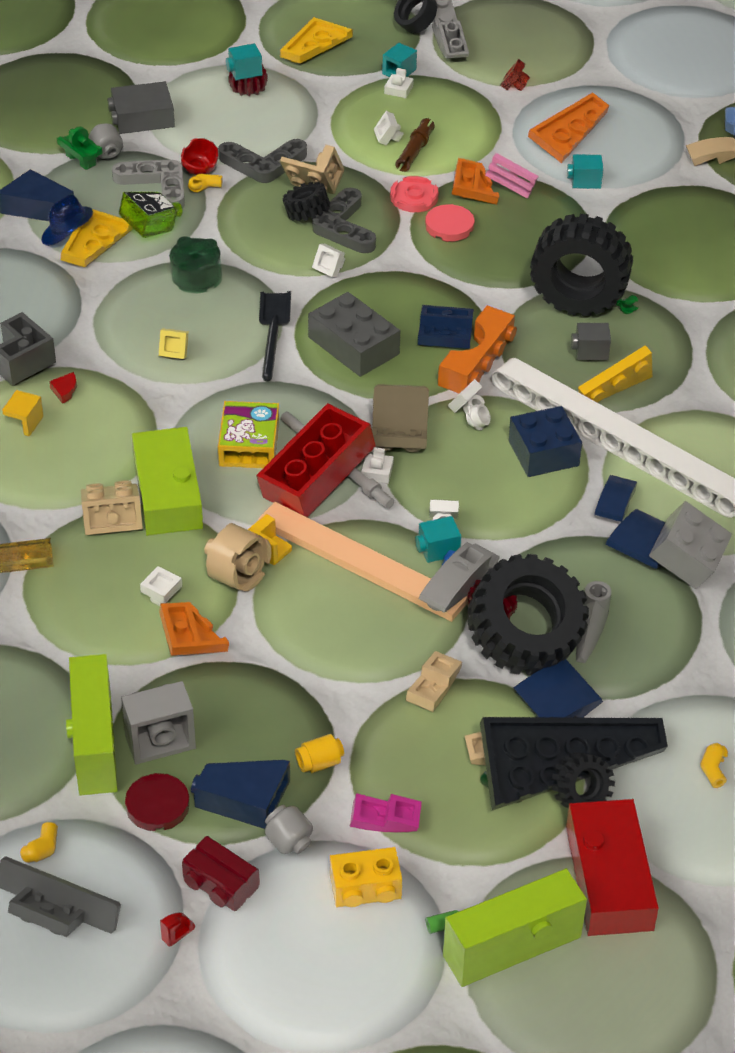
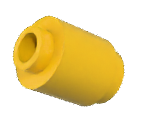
M328 734L302 743L301 747L295 749V756L303 773L308 771L315 773L340 764L341 757L344 756V748L339 738L335 739L332 734Z

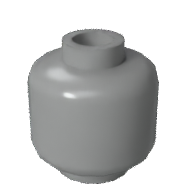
M98 124L89 134V139L97 146L102 147L103 154L98 156L100 159L116 157L123 148V140L116 127L112 124Z
M281 805L265 820L267 824L265 835L282 854H288L292 851L299 854L312 842L309 837L312 834L313 825L296 806L286 807Z

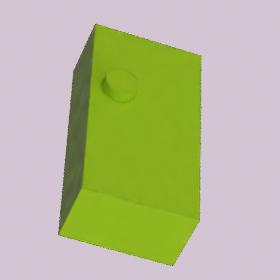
M179 427L132 433L133 455L146 536L203 529L202 503L188 428Z
M107 654L69 657L72 719H66L67 738H73L79 796L118 792Z
M565 868L454 913L445 918L443 957L461 987L474 983L581 938L587 898L568 869Z

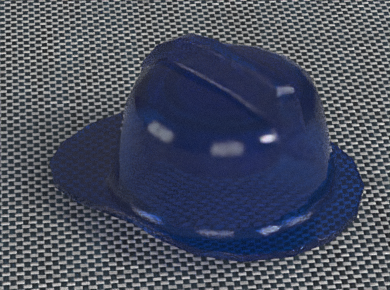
M73 194L56 202L49 211L48 219L50 225L42 235V243L50 246L64 240L78 227L89 221L93 215L92 208L82 206Z

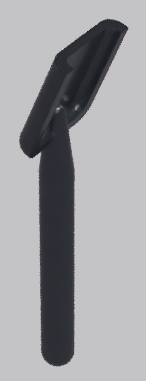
M287 291V293L260 292L259 322L262 325H270L262 371L264 381H270L273 377L279 332L278 325H286L290 322L291 291Z

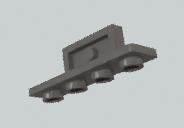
M7 856L0 860V889L16 895L9 901L8 913L21 918L25 922L34 923L49 929L54 934L65 937L82 923L108 933H113L116 930L121 907L120 902Z

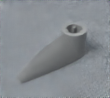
M601 581L590 582L585 587L587 601L583 606H588L589 617L586 620L588 624L586 632L576 646L577 662L585 663L601 636L609 614L611 588Z

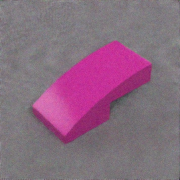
M356 793L353 800L350 827L379 832L417 831L422 801L390 794L388 801Z

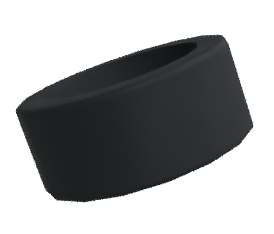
M398 0L394 10L395 21L407 32L419 33L433 22L437 13L436 0ZM423 2L419 13L408 20L411 10L417 4Z

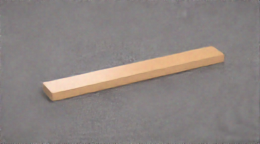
M274 502L258 518L260 520L264 515H270L275 518L277 535L451 622L468 603V597L466 596L445 613L431 609L427 603L419 599L421 592L431 578L277 502Z

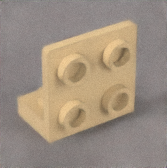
M326 144L323 152L318 154L316 166L286 157H281L280 163L292 185L300 187L303 183L308 185L309 182H313V184L320 182V184H324L326 192L335 194L345 170L335 147Z
M129 480L115 482V486L103 487L101 483L86 485V489H81L85 535L143 529L137 484H132Z

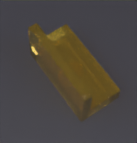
M51 538L0 544V573L54 567Z

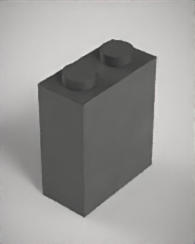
M166 81L111 88V97L107 98L109 112H111L112 124L117 125L119 134L175 127L174 107Z

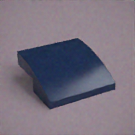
M422 305L418 345L470 349L474 309Z
M635 509L617 526L607 539L606 545L657 569L661 564L652 559L649 554L665 522Z
M567 659L559 662L557 665L537 671L513 687L537 717H584L603 702L601 697Z

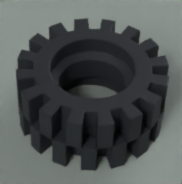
M309 182L308 185L303 183L300 187L295 186L293 187L294 190H288L287 194H284V198H282L287 215L292 221L295 219L296 221H301V219L306 221L310 217L312 219L316 218L317 214L322 215L323 211H327L328 207H330L325 186L323 183L320 184V182L314 184Z
M581 752L580 754L571 753V757L565 756L562 758L564 765H556L555 769L560 772L558 775H552V779L557 780V784L552 785V790L559 792L554 796L556 800L561 801L560 804L569 808V803L607 801L605 799L606 796L612 797L614 792L608 790L609 786L615 787V781L610 780L609 777L614 776L613 770L607 769L610 765L606 761H602V758ZM582 771H588L591 777L590 787L585 794L579 795L576 792L577 777Z

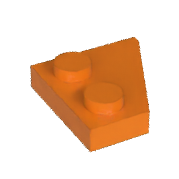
M458 158L451 194L497 205L499 193L493 192L491 188V179L485 176L486 170L483 164Z
M190 602L160 604L159 613L171 656L228 652L229 640L226 637L220 638L212 631L213 624L207 618L202 617L199 614V610Z

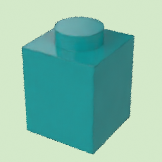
M255 43L228 48L229 58H226V67L228 72H232L235 80L262 75V55Z
M397 43L383 54L382 74L390 77L392 74H396L397 68L406 69V77H408L417 69V50Z
M573 154L572 164L567 165V179H571L572 188L601 189L603 178L602 155Z
M449 516L419 523V535L415 536V543L418 552H423L427 563L443 560L449 550L457 551L461 547V534L453 517Z

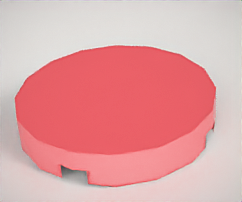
M407 176L399 183L398 180L394 182L390 188L391 202L395 207L403 211H427L438 202V187L436 184L435 186L432 185L431 180L424 177Z
M453 204L440 205L431 209L425 217L426 231L434 238L436 236L442 237L443 241L463 240L470 236V232L474 230V215L462 206Z

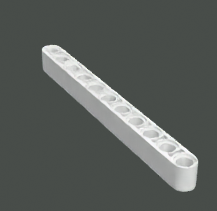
M517 358L509 359L492 373V381L500 391L536 411L562 406L577 434L717 513L728 518L735 516V478Z

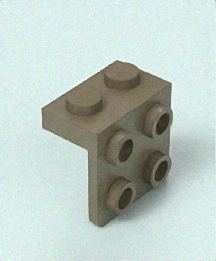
M377 384L374 387L372 433L377 448L388 451L392 450L393 447L404 448V450L409 452H418L421 449H426L429 389L427 387Z

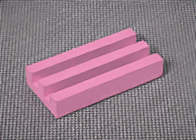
M498 153L493 156L492 162L488 167L489 170L485 175L525 198L530 196L538 179V175ZM497 164H499V165H501V166L507 168V169L510 170V171L505 170L504 168L498 166ZM518 175L527 179L528 181H530V183L518 177Z

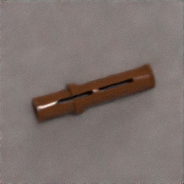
M422 119L418 128L411 133L410 141L395 162L397 169L401 163L403 164L400 171L407 172L421 148L428 143L429 135L435 128L433 121L428 127L431 119Z

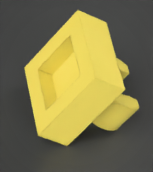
M162 328L160 330L158 356L185 359L187 357L189 331Z

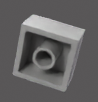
M685 501L667 518L649 556L697 589L715 573L732 533Z
M183 681L121 696L125 737L135 765L196 749L193 707Z

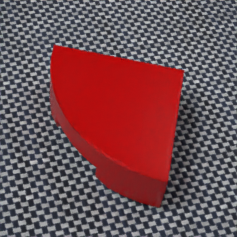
M74 372L49 381L50 389L62 404L72 398V394L77 388Z
M173 913L160 920L161 937L169 947L195 929L193 921L184 913Z

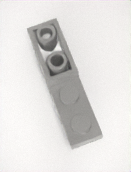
M436 0L438 8L432 22V29L440 51L446 59L469 57L461 22L457 21L452 0Z
M466 542L436 572L421 592L419 599L427 603L431 609L445 613L468 595L473 583L483 577L490 568H493L500 556L476 543L472 545Z

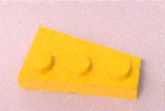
M646 345L579 386L578 392L598 403L604 398L652 378V352Z

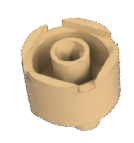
M229 523L222 529L215 539H209L204 548V552L207 555L206 567L208 576L242 591H250L260 583L265 573L261 572L264 563L269 564L271 559V545L267 539L233 523Z

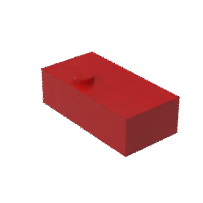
M327 403L256 475L263 498L272 503L277 502L308 517L376 447L371 424Z
M634 799L569 803L566 829L577 884L587 898L584 916L587 935L597 936L654 931L659 907Z

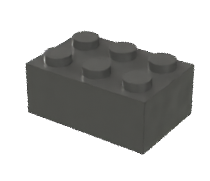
M349 292L308 313V337L359 377L400 354V330Z

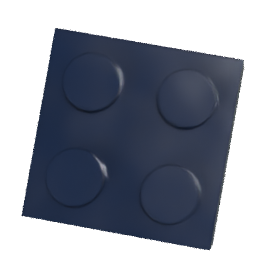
M562 406L510 417L508 441L527 477L578 467L580 465L582 441Z

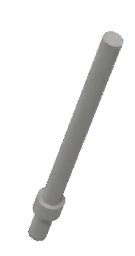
M288 411L281 415V420L296 433L305 426ZM356 468L348 475L362 487V492L369 498H375L387 509L393 506L394 499L382 490V486L374 479H368Z

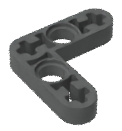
M291 139L267 156L262 157L237 143L224 142L218 147V156L222 163L261 183H269L285 173L280 161L277 160H280L281 157H286L301 162L307 157V143L301 139Z
M345 188L330 201L328 210L323 211L322 215L317 214L316 218H313V232L321 237L359 253H371L376 248V235L374 232L346 221L361 207L362 193L356 188ZM339 232H349V233H348V234H340Z

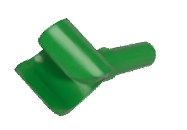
M630 295L625 299L617 300L616 305L620 306L624 314H630L638 309L637 306L633 305L638 301V298L635 295Z

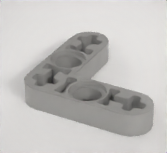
M171 159L119 162L113 165L112 177L115 183L120 185L161 183L162 195L174 206L173 209L167 211L177 212L184 208L182 164L179 161Z

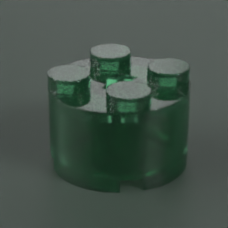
M187 236L180 237L177 240V244L173 246L169 254L173 284L175 283L183 292L193 294L207 292V289L213 286L216 288L222 281L221 252L216 240L211 238H190Z

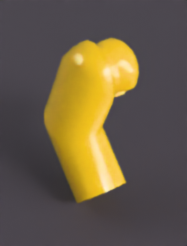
M197 174L189 179L188 187L191 191L197 193L208 187L222 188L223 176Z
M713 743L706 748L700 763L701 769L713 788H719L727 781L719 768V764L724 762L723 757H728V750L719 743Z
M46 822L42 824L40 837L30 841L21 848L20 856L24 862H38L50 857L54 853L58 826L55 823Z

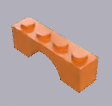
M487 305L475 320L474 340L479 345L464 351L451 350L439 365L438 386L460 393L474 379L479 383L482 375L491 369L495 358L502 355L505 345L513 341L517 328L514 327L515 315Z

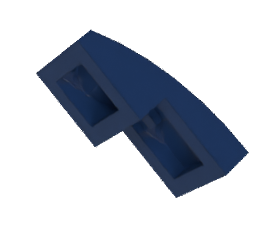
M610 475L603 488L594 515L622 522L628 512L629 502L635 493L637 481Z

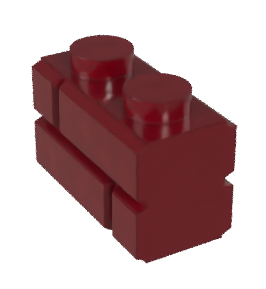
M205 836L196 845V848L192 849L182 861L183 878L186 884L194 890L200 888L209 894L213 903L219 907L227 906L231 910L237 911L260 885L258 868L209 836Z

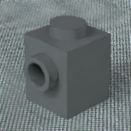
M577 323L576 333L571 334V349H576L577 360H609L611 346L609 323Z

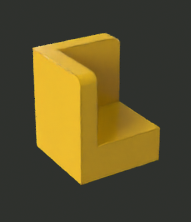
M19 390L14 392L2 409L3 415L22 420L23 433L26 436L32 434L44 417L41 396Z
M268 514L264 515L247 529L269 541L271 545L270 564L273 566L292 551L291 544L276 536L275 518Z

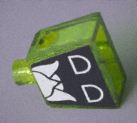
M123 192L118 214L143 238L172 231L176 217H181L183 210L179 202L171 203L159 192Z

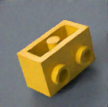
M396 847L330 855V879L336 907H356L360 904L373 902L387 903L396 899H402V875Z

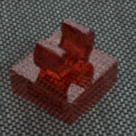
M518 59L506 72L500 86L508 90L514 85L516 89L522 91L527 85L526 82L530 79L526 73L522 72L526 64Z

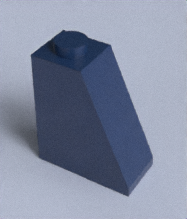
M31 169L0 189L1 214L60 223L76 211L74 191Z
M266 760L208 763L205 765L202 773L194 777L191 785V793H194L195 807L265 829L267 826L265 823L266 818L278 807L290 783V761Z

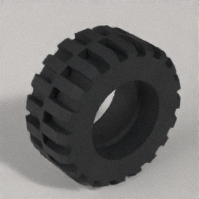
M574 214L566 215L564 220L562 218L556 219L552 222V225L547 226L543 230L531 259L530 276L532 282L535 283L534 288L537 293L543 294L542 299L548 304H554V308L559 311L562 309L566 310L570 315L582 313V316H590L591 312L599 314L605 312V308L610 309L616 305L617 300L623 297L632 271L633 256L630 243L628 241L625 242L626 236L622 231L617 232L614 224L611 222L607 224L602 221L603 218L598 216L591 218L589 214H580L579 217H575ZM568 254H583L597 261L604 272L595 276L577 275L569 271L563 265L560 258Z
M518 554L510 556L508 561L506 559L500 560L485 573L469 603L467 613L470 617L467 622L469 630L475 631L471 637L476 646L481 645L483 647L481 654L486 659L492 657L496 660L495 666L501 669L507 666L511 668L510 673L518 675L522 670H525L526 674L530 676L543 668L557 665L559 662L567 659L582 640L581 638L588 626L586 620L589 617L588 606H583L587 601V597L583 590H578L579 581L575 576L571 578L567 574L568 569L563 565L557 567L553 564L554 560L547 557L540 560L536 554H527L525 559H522V555ZM512 595H524L537 600L549 613L552 631L542 635H534L518 629L508 619L504 610L503 599Z

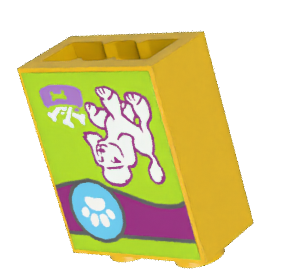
M224 401L218 443L220 467L264 468L276 456L279 431V403Z

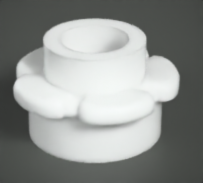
M475 404L469 406L466 420L471 427L482 430L484 426L490 423V413L485 405Z

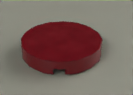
M153 773L142 776L132 783L126 792L125 807L128 818L137 827L147 831H156L155 828L167 830L184 820L189 811L190 798L186 785L178 778L169 774Z

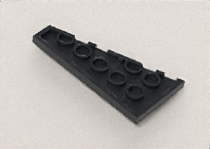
M483 717L480 721L492 811L551 791L552 785L557 784V780H553L552 775H558L560 772L555 769L556 765H564L562 758L565 756L571 757V753L580 754L581 752L602 758V761H606L610 765L607 769L612 770L664 752L668 747L663 718ZM582 771L578 775L576 782L589 778L590 773Z

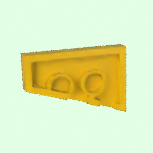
M313 17L280 49V57L301 64L352 38L353 29Z
M86 207L61 252L60 260L86 267L133 230L134 222Z

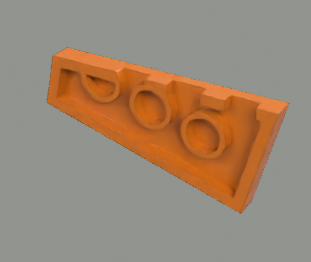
M592 92L531 128L528 137L562 163L608 112L609 105Z

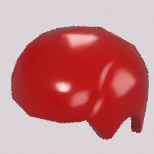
M194 138L182 150L181 164L191 174H209L217 165L218 148L212 141L205 138Z

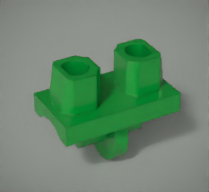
M79 126L75 129H70L69 135L58 137L57 144L65 149L67 157L70 159L77 158L80 160V166L88 170L96 166V157L103 154L102 147L97 146L88 138V131L84 127Z

